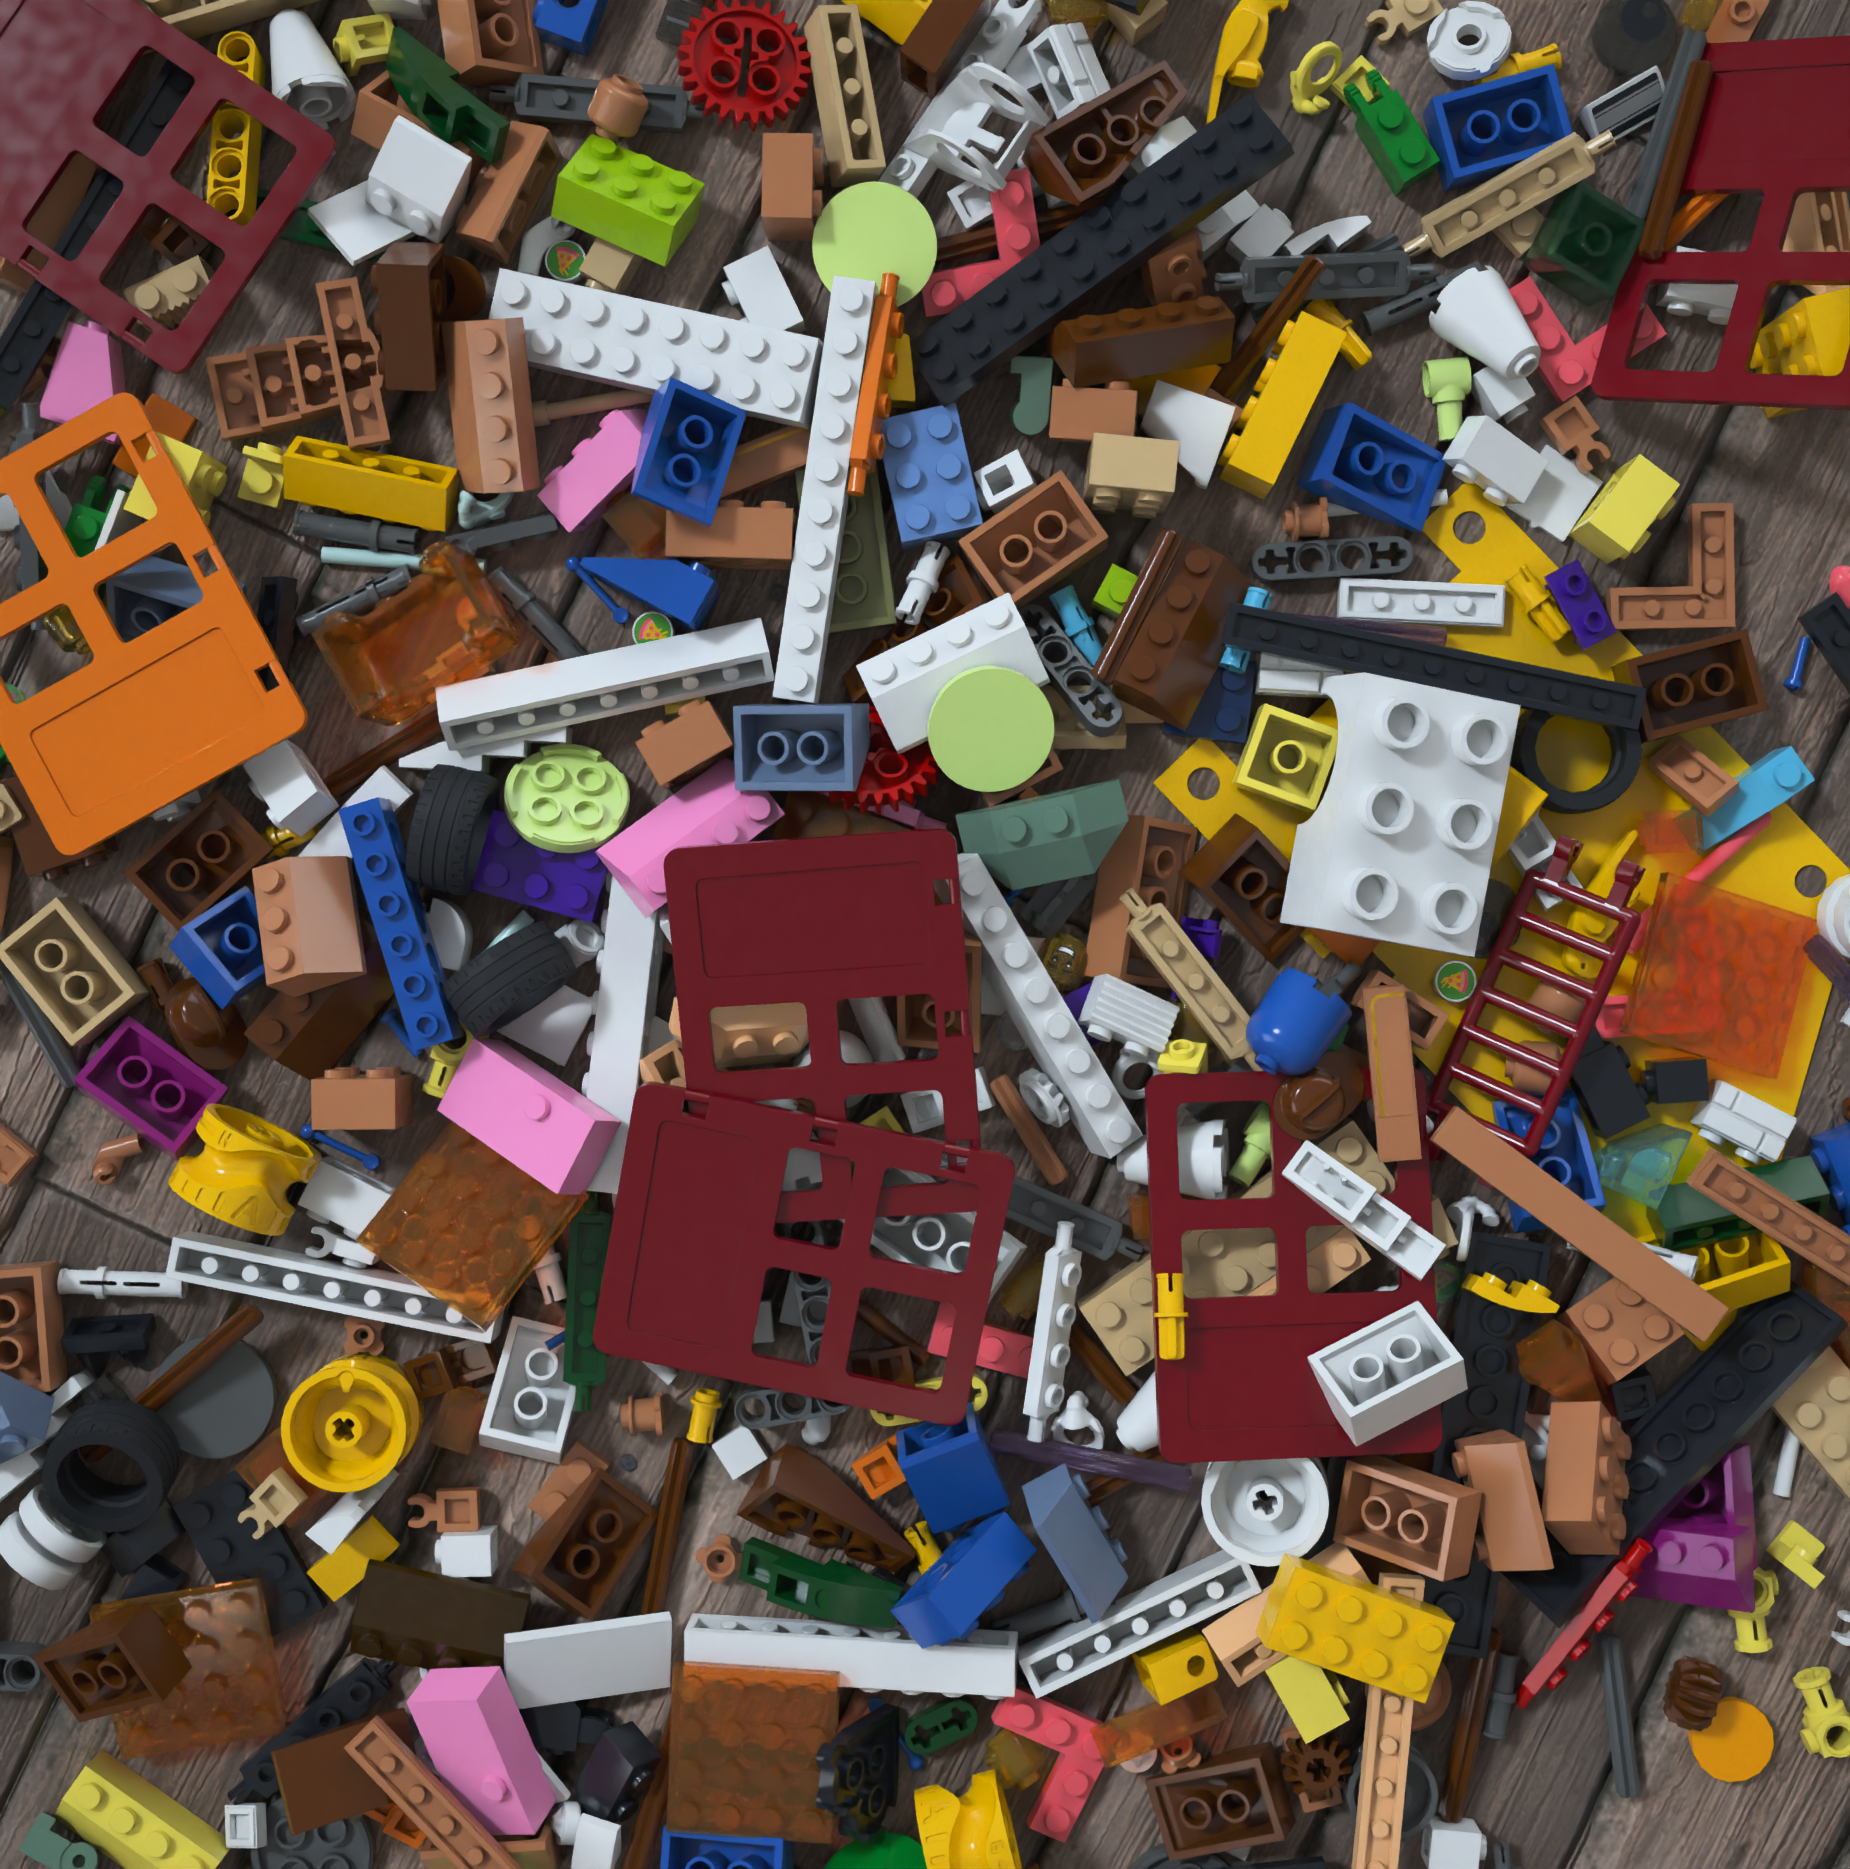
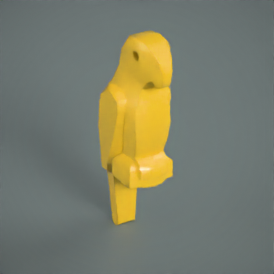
M1241 0L1231 13L1223 28L1210 88L1206 125L1216 118L1224 78H1227L1230 85L1252 89L1260 85L1264 72L1259 60L1267 43L1269 31L1268 14L1275 9L1284 12L1289 0Z
M1636 830L1627 831L1602 862L1584 890L1607 899L1615 881L1616 867L1639 835ZM1634 889L1627 907L1637 904L1638 897L1640 896L1639 889ZM1574 904L1570 912L1567 928L1604 943L1617 928L1619 922ZM1564 945L1562 965L1571 974L1584 979L1598 976L1603 961H1599V959Z

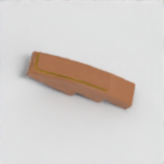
M813 418L811 419L809 430L788 426L737 446L719 501L726 500L746 490L752 492L783 477L795 476V471L805 470Z
M1405 984L1362 987L1368 1067L1370 1071L1379 1163L1422 1159Z

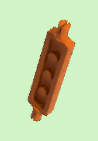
M894 273L882 274L880 295L876 296L850 451L849 469L851 471L846 491L847 494L857 497L864 496L867 473L875 472L876 460L882 459L885 448V438L881 434L883 419H888L891 411V395L887 393L889 380L896 377L898 368V357L894 353L896 338L901 339L904 332V314L900 313L896 300L900 277Z

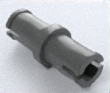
M1499 1650L1481 1732L1484 1736L1500 1740L1507 1739L1506 1732L1511 1703H1516L1517 1693L1513 1689L1520 1656L1516 1653Z

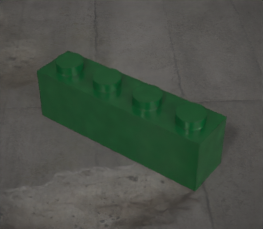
M1811 1155L1795 1159L1786 1158L1777 1163L1744 1168L1826 1219L1830 1192ZM1687 1182L1675 1185L1666 1184L1657 1189L1648 1190L1646 1217L1662 1248L1680 1251L1763 1233L1760 1229L1692 1188Z

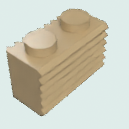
M197 255L124 289V294L128 303L166 329H174L176 324H181L215 272L204 259ZM137 319V322L151 333L154 331Z

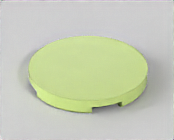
M864 182L844 189L824 207L822 216H819L814 228L812 253L819 277L830 292L832 290L833 276L835 275L876 281L879 296L882 274L894 273L898 275L900 279L898 281L896 300L897 307L914 298L928 282L937 258V237L930 215L921 202L911 193L890 183Z
M994 665L979 666L955 676L937 694L938 697L931 709L927 725L928 743L938 766L957 784L980 792L1004 791L1028 780L1045 762L1053 743L1054 717L1047 698L1037 684L1026 675L1011 669L995 667Z
M553 744L541 747L540 752L527 757L520 764H515L508 774L505 783L504 806L508 820L513 828L531 844L553 852L578 853L595 849L605 844L623 827L629 811L630 791L624 773H620L613 764L603 758L601 752L582 745Z

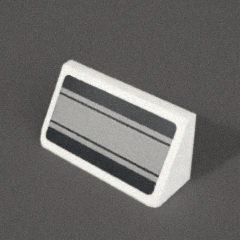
M1657 65L1583 108L1578 117L1591 140L1609 129L1614 140L1617 141L1655 119L1665 90L1662 75Z

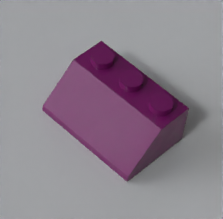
M130 1016L126 1017L73 1079L80 1092L177 1162L180 1157H184L200 1136L196 1132L195 1127L199 1119L203 1117L202 1113L207 1104H221L229 1091L228 1087Z
M1736 1443L1666 1517L1752 1527L1753 1568L1755 1570L1758 1568L1750 1444Z
M1665 1517L1644 1539L1651 1545L1653 1550L1640 1564L1644 1570L1635 1580L1640 1586L1632 1596L1749 1613L1755 1611L1752 1527Z

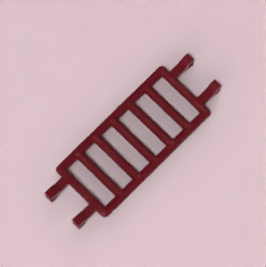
M1560 834L1546 873L1534 869L1527 871L1426 1097L1427 1111L1438 1116L1434 1123L1433 1131L1427 1136L1430 1160L1443 1162L1447 1152L1429 1139L1454 1107V1105L1444 1101L1453 1078L1535 1115L1525 1138L1463 1110L1523 1156L1532 1158L1537 1154L1641 922L1640 913L1628 908L1627 904L1634 889L1639 884L1646 870L1645 868L1622 859L1616 872L1615 881L1606 899L1565 882L1584 844ZM1540 889L1620 922V927L1611 946L1527 912L1536 890ZM1520 927L1603 961L1594 985L1510 950ZM1503 965L1585 999L1586 1003L1577 1023L1494 988ZM1486 1003L1569 1038L1560 1061L1558 1062L1477 1026ZM1471 1040L1551 1076V1081L1543 1099L1540 1100L1461 1064V1059L1469 1041ZM1479 1178L1478 1183L1495 1190L1493 1186Z

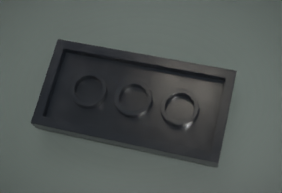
M246 1463L179 1501L172 1507L252 1648H255L324 1609L328 1603L316 1582L307 1574L308 1568L283 1524L277 1528L273 1525L269 1532L259 1539H254L252 1535L258 1529L257 1521L252 1517L242 1523L238 1521L240 1513L254 1504L249 1496L260 1486L249 1464Z

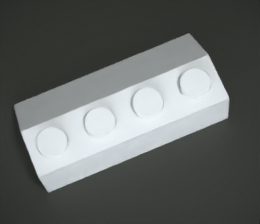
M1009 593L856 665L898 755L928 741L927 725L931 709L938 697L937 694L951 679L966 670L979 666L994 665L995 667L1011 669L1026 675L1038 687L1050 683V679L1028 630Z

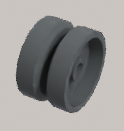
M1364 1735L1353 1741L1348 1747L1350 1755L1346 1761L1350 1762L1352 1772L1342 1775L1346 1786L1345 1789L1340 1788L1349 1811L1355 1820L1357 1816ZM1410 1741L1401 1839L1410 1838L1427 1826L1436 1812L1439 1797L1435 1776L1423 1755L1412 1741Z

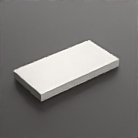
M670 1612L504 1634V1676L518 1709L670 1687L672 1618Z

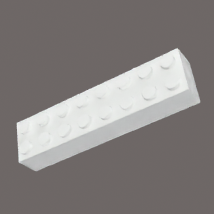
M499 269L489 319L523 317L528 367L652 395L672 377L747 411L746 416L809 430L815 406L824 345L819 338L521 272Z

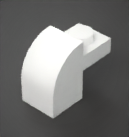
M433 898L430 912L426 911L428 904L422 902L442 967L459 971L469 963L473 946V930L469 918L458 905L447 899Z

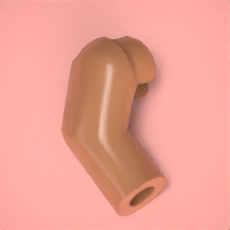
M135 1133L104 1143L93 1164L94 1180L104 1186L112 1184L119 1175L126 1157L146 1151L144 1138L140 1134Z

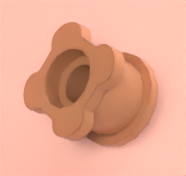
M1319 497V501L1314 504H1298L1296 500L1290 501L1289 509H1283L1282 511L1283 533L1290 534L1292 542L1298 541L1299 537L1316 536L1317 540L1328 538L1327 498Z
M663 1391L656 1392L654 1398L635 1399L634 1395H629L628 1404H621L620 1408L622 1429H629L630 1436H636L637 1432L656 1431L657 1436H663L664 1432H666Z

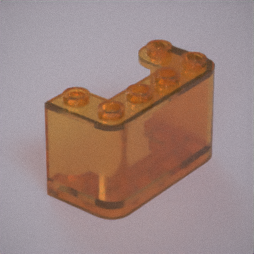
M446 540L432 544L423 551V557L419 561V567L423 574L411 579L405 590L396 596L387 597L379 601L374 606V611L364 618L355 614H345L343 611L332 613L322 621V626L311 633L356 716L384 726H394L405 722L436 701V687L468 680L511 651L520 642V636L472 553Z

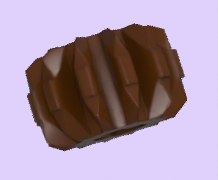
M1685 1655L1674 1663L1673 1670L1669 1672L1668 1682L1665 1684L1666 1691L1663 1697L1665 1702L1663 1710L1668 1721L1676 1723L1678 1727L1687 1730L1694 1729L1700 1732L1711 1725L1712 1718L1717 1715V1707L1721 1703L1720 1694L1723 1690L1721 1685L1722 1674L1716 1665L1710 1664L1707 1660L1698 1657L1691 1658Z
M1333 1731L1326 1737L1323 1734L1307 1744L1300 1733L1301 1740L1299 1742L1293 1738H1287L1286 1745L1290 1751L1281 1753L1280 1760L1283 1765L1287 1766L1282 1771L1284 1780L1293 1782L1292 1789L1294 1793L1299 1795L1307 1790L1309 1799L1315 1801L1319 1791H1323L1328 1799H1332L1333 1792L1331 1787L1333 1785L1345 1789L1346 1782L1342 1775L1350 1774L1352 1766L1350 1762L1346 1761L1350 1755L1348 1747L1346 1745H1339L1340 1738L1337 1733ZM1322 1758L1323 1764L1317 1762V1768H1310L1309 1762L1315 1764L1313 1759Z

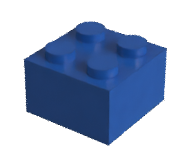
M244 886L181 927L169 946L222 1010L266 981L256 899L247 886Z

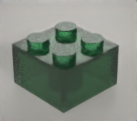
M1580 181L1556 195L1522 266L1588 307L1613 298L1641 241L1646 221Z

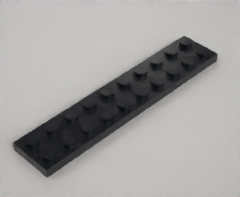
M1249 93L910 341L913 361L944 408L1053 330L1061 321L1068 319L1293 156L1295 152L1290 142Z
M1472 1231L1468 1256L1465 1261H1462L1449 1340L1464 1359L1468 1389L1441 1403L1443 1437L1440 1446L1431 1452L1428 1473L1464 1485L1463 1477H1457L1452 1463L1451 1454L1457 1452L1454 1440L1503 1429L1522 1439L1542 1313L1506 1307L1479 1297L1461 1286L1469 1273L1482 1277L1485 1272H1488L1507 1284L1505 1292L1513 1280L1526 1285L1529 1279L1546 1288L1552 1245ZM1473 1549L1467 1575L1442 1582L1412 1570L1411 1575H1421L1425 1579L1423 1602L1442 1608L1455 1622L1445 1652L1486 1659L1500 1571H1492L1482 1563V1560L1477 1561Z
M1791 1280L1790 1291L1750 1304L1667 1390L1657 1403L1626 1433L1631 1441L1632 1453L1631 1458L1626 1460L1625 1463L1629 1495L1627 1499H1623L1622 1514L1626 1521V1536L1624 1539H1620L1619 1555L1569 1554L1545 1526L1554 1568L1549 1570L1500 1571V1573L1560 1628L1594 1593L1614 1566L1624 1559L1638 1538L1645 1539L1848 1327L1845 1319Z

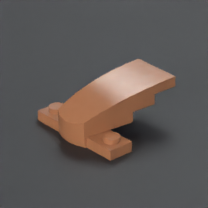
M357 277L315 283L326 335L284 338L285 343L245 347V352L205 358L221 436L224 442L273 433L342 414L350 450L392 443L383 403V397L388 396L389 390H386L385 375L379 374L377 364L378 352L383 350L374 333L368 328Z

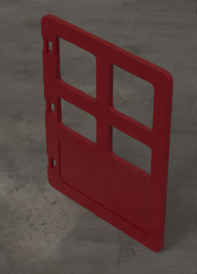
M0 0V255L169 372L174 374L185 373L197 360L334 158L337 150L336 142L319 125L135 0ZM147 50H154L191 75L195 83L150 151L145 156H138L98 129L97 122L143 53ZM226 102L232 103L296 147L295 156L251 221L244 226L235 223L178 184L174 179L175 172L219 107ZM76 154H83L120 179L124 184V188L78 257L73 261H68L27 232V225L71 159ZM153 207L162 208L222 249L225 253L223 262L179 327L175 330L166 329L104 285V277ZM33 248L49 258L42 270L26 260ZM137 319L154 330L146 342L130 332Z
M1850 35L1705 44L1700 60L1709 61L1713 64V74L1678 197L1685 194L1763 193L1764 197L1751 243L1742 252H1662V256L1659 259L1653 260L1639 255V245L1645 225L1642 227L1636 226L1593 374L1592 390L1599 398L1609 401L1850 410V346L1843 370L1835 376L1749 373V367L1769 296L1775 286L1850 285V252H1783L1795 203L1801 194L1811 192H1850ZM1654 285H1738L1714 369L1709 372L1628 369L1648 295Z
M937 828L683 846L674 848L666 855L663 866L687 1090L707 1094L713 1093L747 1101L810 1098L815 1103L816 1116L837 1121H848L846 1098L850 1095L936 1090L941 1093L943 1099L946 1143L956 1145V1141L970 1140V1147L981 1149L956 839L951 832L946 829ZM948 879L950 903L936 904L934 880ZM929 994L933 997L939 1052L935 1058L867 1063H846L842 1059L837 1010L838 1001L842 999ZM800 1002L805 1006L811 1063L808 1066L739 1071H720L716 1067L710 1015L711 1009L716 1007ZM959 1011L961 1034L946 1033L945 1012ZM688 1101L689 1114L706 1117L707 1104ZM817 1127L819 1141L836 1143L838 1131ZM819 1152L822 1187L811 1190L782 1191L776 1223L845 1219L853 1179L851 1159ZM947 1154L949 1168L965 1171L967 1162L957 1163V1156ZM947 1179L944 1182L882 1185L876 1217L972 1212L977 1210L980 1189L975 1184Z
M1369 1068L1360 1069L1364 1081L1362 1098H1372ZM1414 1068L1422 1159L1394 1161L1395 1188L1389 1194L1379 1195L1411 1216V1221L1433 1236L1429 1141L1427 1140L1426 1081L1423 1074ZM1266 1071L1157 1074L1152 1076L1145 1085L1158 1450L1161 1456L1171 1463L1432 1452L1440 1446L1443 1437L1441 1403L1356 1447L1334 1416L1308 1362V1356L1417 1300L1437 1324L1435 1271H1433L1432 1265L1420 1282L1399 1266V1286L1393 1291L1316 1294L1310 1292L1307 1275L1306 1231L1311 1226L1344 1224L1282 1175L1283 1170L1302 1146V1140L1289 1136L1279 1127L1274 1117L1273 1101L1276 1091L1291 1076L1280 1071L1276 1075ZM1266 1102L1269 1107L1271 1195L1266 1198L1183 1199L1180 1196L1177 1107L1181 1103ZM1272 1229L1275 1241L1276 1291L1271 1295L1188 1298L1184 1294V1312H1188V1317H1184L1185 1356L1182 1359L1173 1360L1160 1358L1158 1317H1154V1313H1158V1283L1156 1274L1168 1273L1169 1291L1172 1292V1273H1183L1182 1234L1187 1230Z
M646 1082L638 1088L633 1100L593 1331L594 1345L599 1351L610 1355L937 1424L956 1425L962 1421L966 1413L1015 1176V1164L1008 1155L975 1147H963L945 1143V1141L844 1120L837 1121L818 1117L815 1114L713 1093L707 1094L687 1090L684 1087L660 1082ZM684 1100L707 1104L706 1117L683 1113ZM813 1127L838 1131L836 1143L811 1139ZM792 1148H802L849 1158L855 1164L841 1241L836 1247L782 1237L775 1231L789 1150ZM942 1154L968 1158L965 1171L940 1166ZM894 1167L971 1183L979 1187L980 1197L966 1266L962 1272L955 1273L878 1257L871 1253L870 1244L886 1169ZM771 1267L829 1279L832 1284L818 1360L814 1364L763 1355L755 1352L753 1349L766 1273ZM872 1287L948 1303L955 1307L956 1315L942 1383L937 1390L858 1375L848 1370L847 1362L860 1295L864 1288Z

